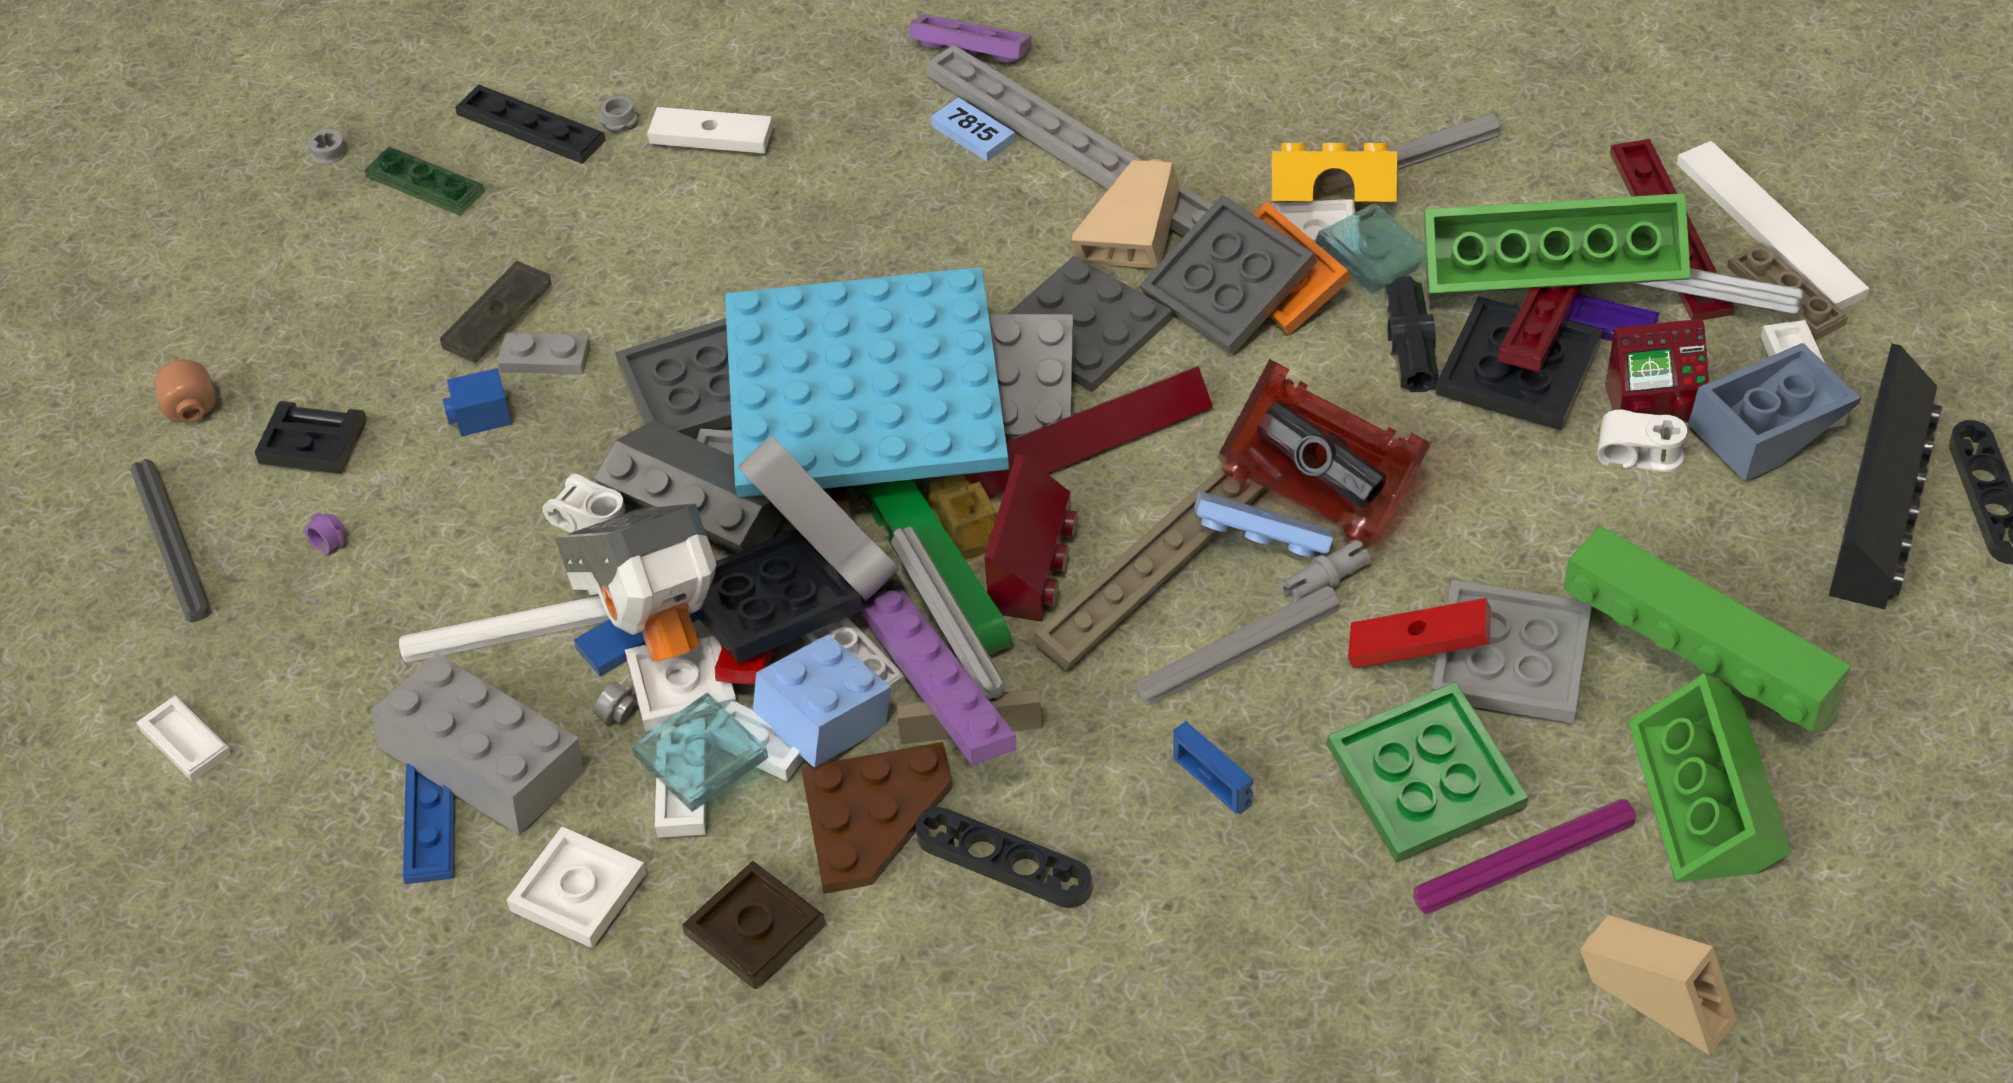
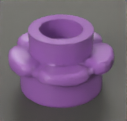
M314 513L311 517L312 521L304 527L305 535L310 544L325 554L345 544L344 536L346 535V529L339 518L333 514ZM323 540L325 541L326 547H321Z

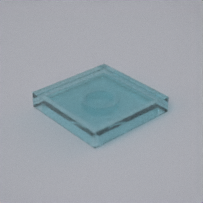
M1376 203L1320 230L1315 240V243L1343 265L1372 294L1391 284L1397 277L1407 276L1426 265L1425 246Z
M708 692L631 745L634 756L691 812H694L768 758L767 748Z

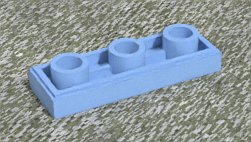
M1202 491L1198 492L1194 505L1196 515L1202 518L1201 524L1205 527L1222 532H1227L1228 526L1245 530L1244 536L1246 538L1267 545L1271 544L1272 539L1289 543L1288 550L1306 557H1314L1316 551L1324 554L1328 553L1333 540L1328 528Z

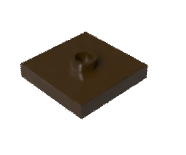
M752 860L685 921L682 927L687 937L753 989H756L825 924V919L822 912Z

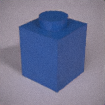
M498 368L447 380L451 397L444 398L443 404L448 423L457 422L461 437L512 425Z

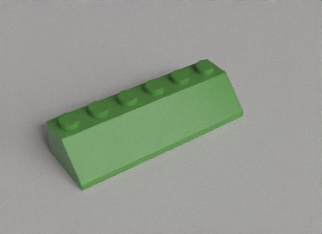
M1685 193L1425 209L1424 212L1425 260L1429 295L1539 287L1553 288L1690 280L1691 278Z
M1599 526L1568 559L1563 589L1571 593L1577 600L1592 605L1611 616L1617 623L1632 628L1654 641L1659 647L1672 651L1693 663L1699 670L1712 674L1736 688L1744 696L1754 698L1778 712L1786 720L1795 722L1811 732L1828 731L1835 722L1851 665L1602 526Z

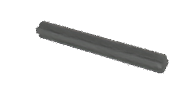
M144 459L141 463L134 462L130 471L185 618L191 623L209 616L210 610L154 463L149 459Z

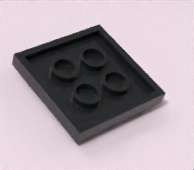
M1478 296L1437 380L1435 394L1562 431L1601 343L1603 330L1566 320L1540 372L1497 361L1499 348L1521 308Z
M794 529L716 561L715 575L701 609L694 613L735 661L740 663L862 611L861 596L797 529Z

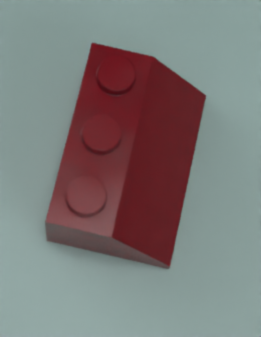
M1019 454L1015 455L984 557L987 593L1002 616L1043 622L1047 606L1055 607L1059 581L1055 580L1057 571L1065 572L1069 548L1068 545L1064 544L1066 537H1075L1078 512L1071 511V492L1025 455Z

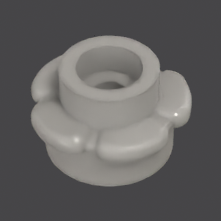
M611 97L604 101L601 106L602 112L599 115V120L609 130L620 131L633 126L637 122V109L633 106L632 101L626 97Z
M613 681L604 689L595 704L594 713L603 718L605 725H610L612 720L621 724L634 709L636 700L630 697L633 687L631 685L623 687L616 681Z

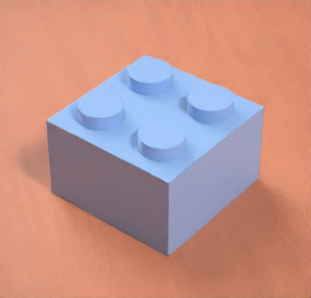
M828 634L756 672L753 711L772 727L771 730L791 748L794 746L798 749L800 756L815 768L872 736L886 725L891 686Z

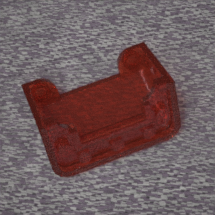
M1269 359L1219 451L1218 459L1224 464L1221 470L1229 477L1243 483L1248 478L1344 528L1342 534L1351 541L1358 540L1363 546H1367L1369 540L1376 543L1379 542L1424 459L1431 442L1412 432L1408 440L1401 437L1394 439L1396 430L1388 427L1387 431L1311 393L1307 390L1308 385L1300 381L1295 388V383L1286 377L1290 369ZM1275 401H1283L1325 432L1340 435L1346 441L1349 449L1388 475L1386 485L1381 494L1368 508L1362 509L1319 477L1302 473L1297 467L1295 460L1257 434L1258 422L1264 412ZM1319 444L1316 449V456L1318 461L1324 465L1327 460V452L1325 447Z

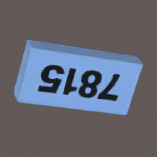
M959 97L931 116V126L987 162L1015 142L1014 131Z

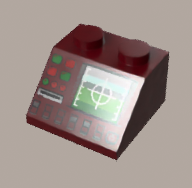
M1703 319L1614 328L1605 382L1612 410H1627L1634 413L1671 415L1682 421L1690 420L1698 388L1709 383Z

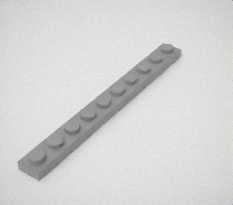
M954 44L926 63L928 77L1108 190L1132 160H1140ZM1179 184L1180 188L1170 229L1184 237L1213 204Z

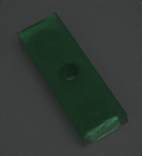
M390 146L381 152L364 170L366 178L459 216L485 192L483 184Z

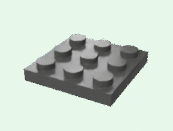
M1222 195L1139 286L1146 296L1171 309L1174 315L1234 355L1315 266L1317 260L1313 252Z
M1075 256L1008 313L1073 314L1072 381L1091 392L1096 390L1172 320V310Z
M726 318L615 352L617 364L644 425L655 421L691 438L698 437L700 428L722 430L732 426Z

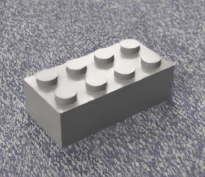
M438 653L371 709L378 748L405 765L409 763L414 766L418 773L442 788L443 785L450 788L455 796L518 835L556 802L583 774L580 743L577 736Z

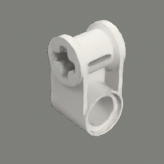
M1627 410L1610 411L1604 415L1601 423L1597 450L1598 460L1607 466L1610 462L1623 464V468L1633 467L1660 472L1676 470L1684 461V452L1681 445L1687 437V426L1681 419L1671 415L1634 413ZM1666 427L1669 428L1668 440H1664V430ZM1662 449L1667 450L1664 462L1661 461Z
M571 474L565 481L563 491L555 499L548 500L542 507L546 519L552 525L570 533L627 513L623 497L618 491L589 481L578 474Z

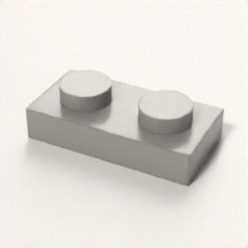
M505 333L498 359L499 371L583 375L590 347L589 336Z

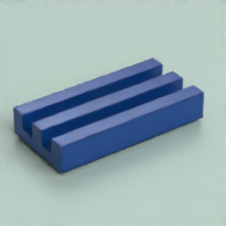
M1187 721L1174 729L1173 759L1234 813L1241 814L1252 806L1250 798L1253 796V790L1250 787L1253 785V778Z

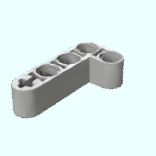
M773 436L768 437L738 466L744 475L865 601L899 570L898 566L855 524Z

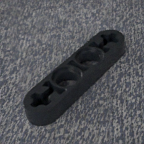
M1976 420L1961 421L1954 426L1949 440L1951 455L1989 553L1997 561L2013 565V547L2010 542L2013 544V482L1991 429L1984 423ZM1972 442H1973V443H1979V444H1978V447H1977V450H1976V454H1974V455H1973L1974 448H1973ZM1984 470L1991 473L1995 479L1983 481L1976 478L1972 472ZM1988 504H1998L2006 508L2009 513L2006 515H1995L1989 512L1985 506ZM2009 528L2007 534L2009 536L2010 542L2003 541L2006 531L2005 529Z
M930 808L922 812L917 818L915 824L917 843L922 850L931 855L1061 907H1078L1086 903L1091 896V871L1085 864L1076 859L946 808ZM940 825L946 826L947 833L939 832L936 837L930 836L929 829L937 830ZM954 839L959 840L958 847H955ZM977 842H988L995 848L991 855L981 858L974 857L968 852V849ZM1030 859L1035 861L1039 868L1030 875H1020L1013 871L1012 866L1019 860ZM1049 867L1053 868V876L1048 874ZM1071 877L1078 879V886L1072 885L1068 890L1061 888V881L1068 882Z

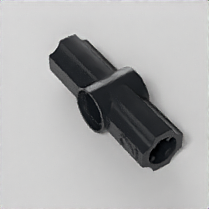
M1401 276L1385 286L1386 310L1388 313L1387 337L1388 341H1392L1390 355H1395L1400 386L1409 390L1410 393L1427 392L1430 388L1436 386L1439 377L1435 357L1436 333L1434 317L1432 314H1427L1422 283L1413 280L1412 276Z
M1281 400L1275 401L1264 412L1257 424V434L1295 460L1297 467L1302 473L1319 477L1362 509L1368 508L1379 497L1386 485L1388 475L1349 449L1346 441L1340 435L1325 432ZM1319 444H1322L1327 452V460L1324 465L1318 461L1316 456V449Z

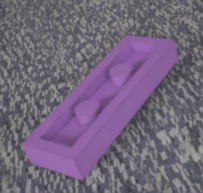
M922 14L912 21L909 30V38L921 40V44L926 47L941 48L944 45L952 46L954 44L970 55H978L980 52L992 54L995 60L1001 62H1015L1031 49L1032 35Z

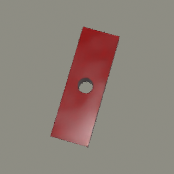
M1487 598L1351 622L1348 659L1353 668L1489 645L1491 607Z

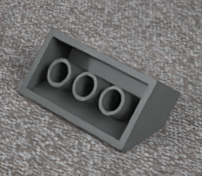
M651 421L615 440L593 477L599 485L618 491L623 497L624 503L636 509L696 503L708 541L734 554L771 539L784 517L765 495L737 498L734 456L655 421Z

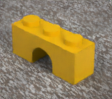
M1281 143V151H1272V201H1313V187L1318 175L1327 169L1339 168L1346 171L1354 182V201L1396 202L1397 151H1389V143H1364V151H1347V143H1322V151H1306V143Z

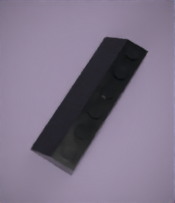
M1891 343L1829 592L1831 597L1880 609L1886 608L1890 594L1899 596L1906 569L1897 567L1898 560L1907 562L1913 535L1904 532L1906 527L1913 529L1915 527L1921 502L1912 500L1913 494L1922 495L1928 469L1920 468L1919 466L1920 462L1929 463L1935 437L1927 436V430L1936 431L1942 409L1941 405L1934 404L1937 385L1906 350L1898 344Z

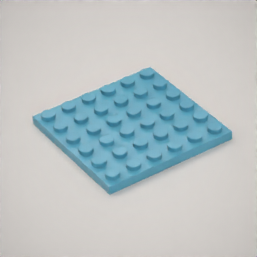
M982 267L725 293L734 473L737 498L764 495L744 475L738 466L770 436H773L822 489L1009 469Z

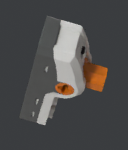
M696 503L636 509L555 538L572 589L588 590L589 595L599 594L609 619L616 627L632 635L642 632L652 662L674 658L700 646L689 614L701 609L715 575L717 564Z

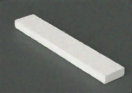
M1709 141L1678 155L1677 165L1753 238L1768 248L1838 309L1842 310L1868 297L1870 288L1715 143Z

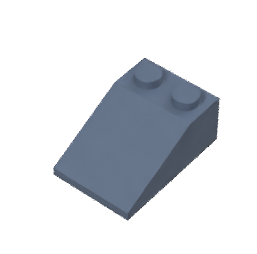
M1800 343L1700 386L1688 425L1744 481H1747L1782 465L1859 405L1861 397L1804 343Z

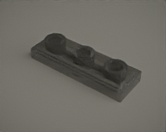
M516 260L441 336L442 349L477 363L552 285L550 274Z

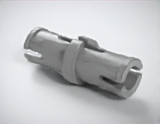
M1353 540L1327 557L1319 555L1310 562L1309 567L1280 582L1281 594L1286 597L1292 593L1293 597L1288 599V601L1293 603L1323 587L1330 586L1335 589L1340 584V580L1370 565L1369 553L1366 548L1357 553L1356 550L1361 548L1363 544L1358 540Z

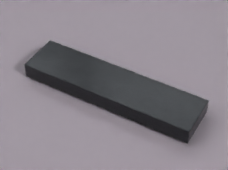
M479 84L455 107L458 116L581 164L606 141L604 132Z

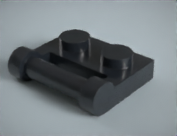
M280 401L255 450L257 461L259 464L341 474L358 435H361L366 424V414L363 410L358 409L338 412L297 407L294 402Z

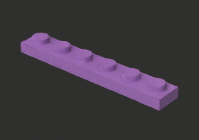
M902 588L893 591H883L867 601H861V617L971 765L1017 750L1015 733Z

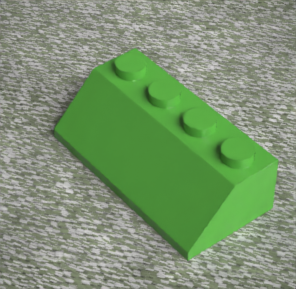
M1703 673L1628 721L1676 882L1757 874L1792 853L1739 693Z

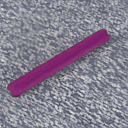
M1619 799L1415 886L1413 889L1415 904L1423 914L1434 912L1632 827L1635 824L1636 812L1628 800Z

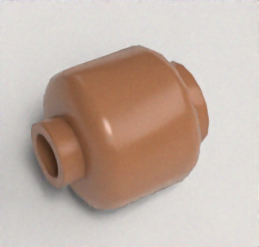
M188 359L170 361L157 372L154 378V390L160 410L170 420L187 423L195 422L206 416L215 405V391L210 374L202 364Z

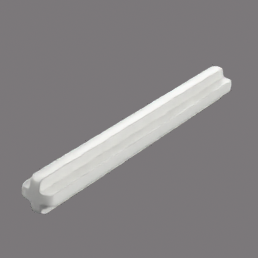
M594 596L403 635L399 638V647L403 660L405 662L432 658L437 653L442 656L607 621L609 617L600 596Z

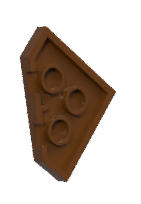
M943 742L822 763L815 768L812 765L801 767L823 893L873 885L884 872L886 864L899 849H903L916 833L915 824L917 818L922 812L934 808L951 791L952 781Z

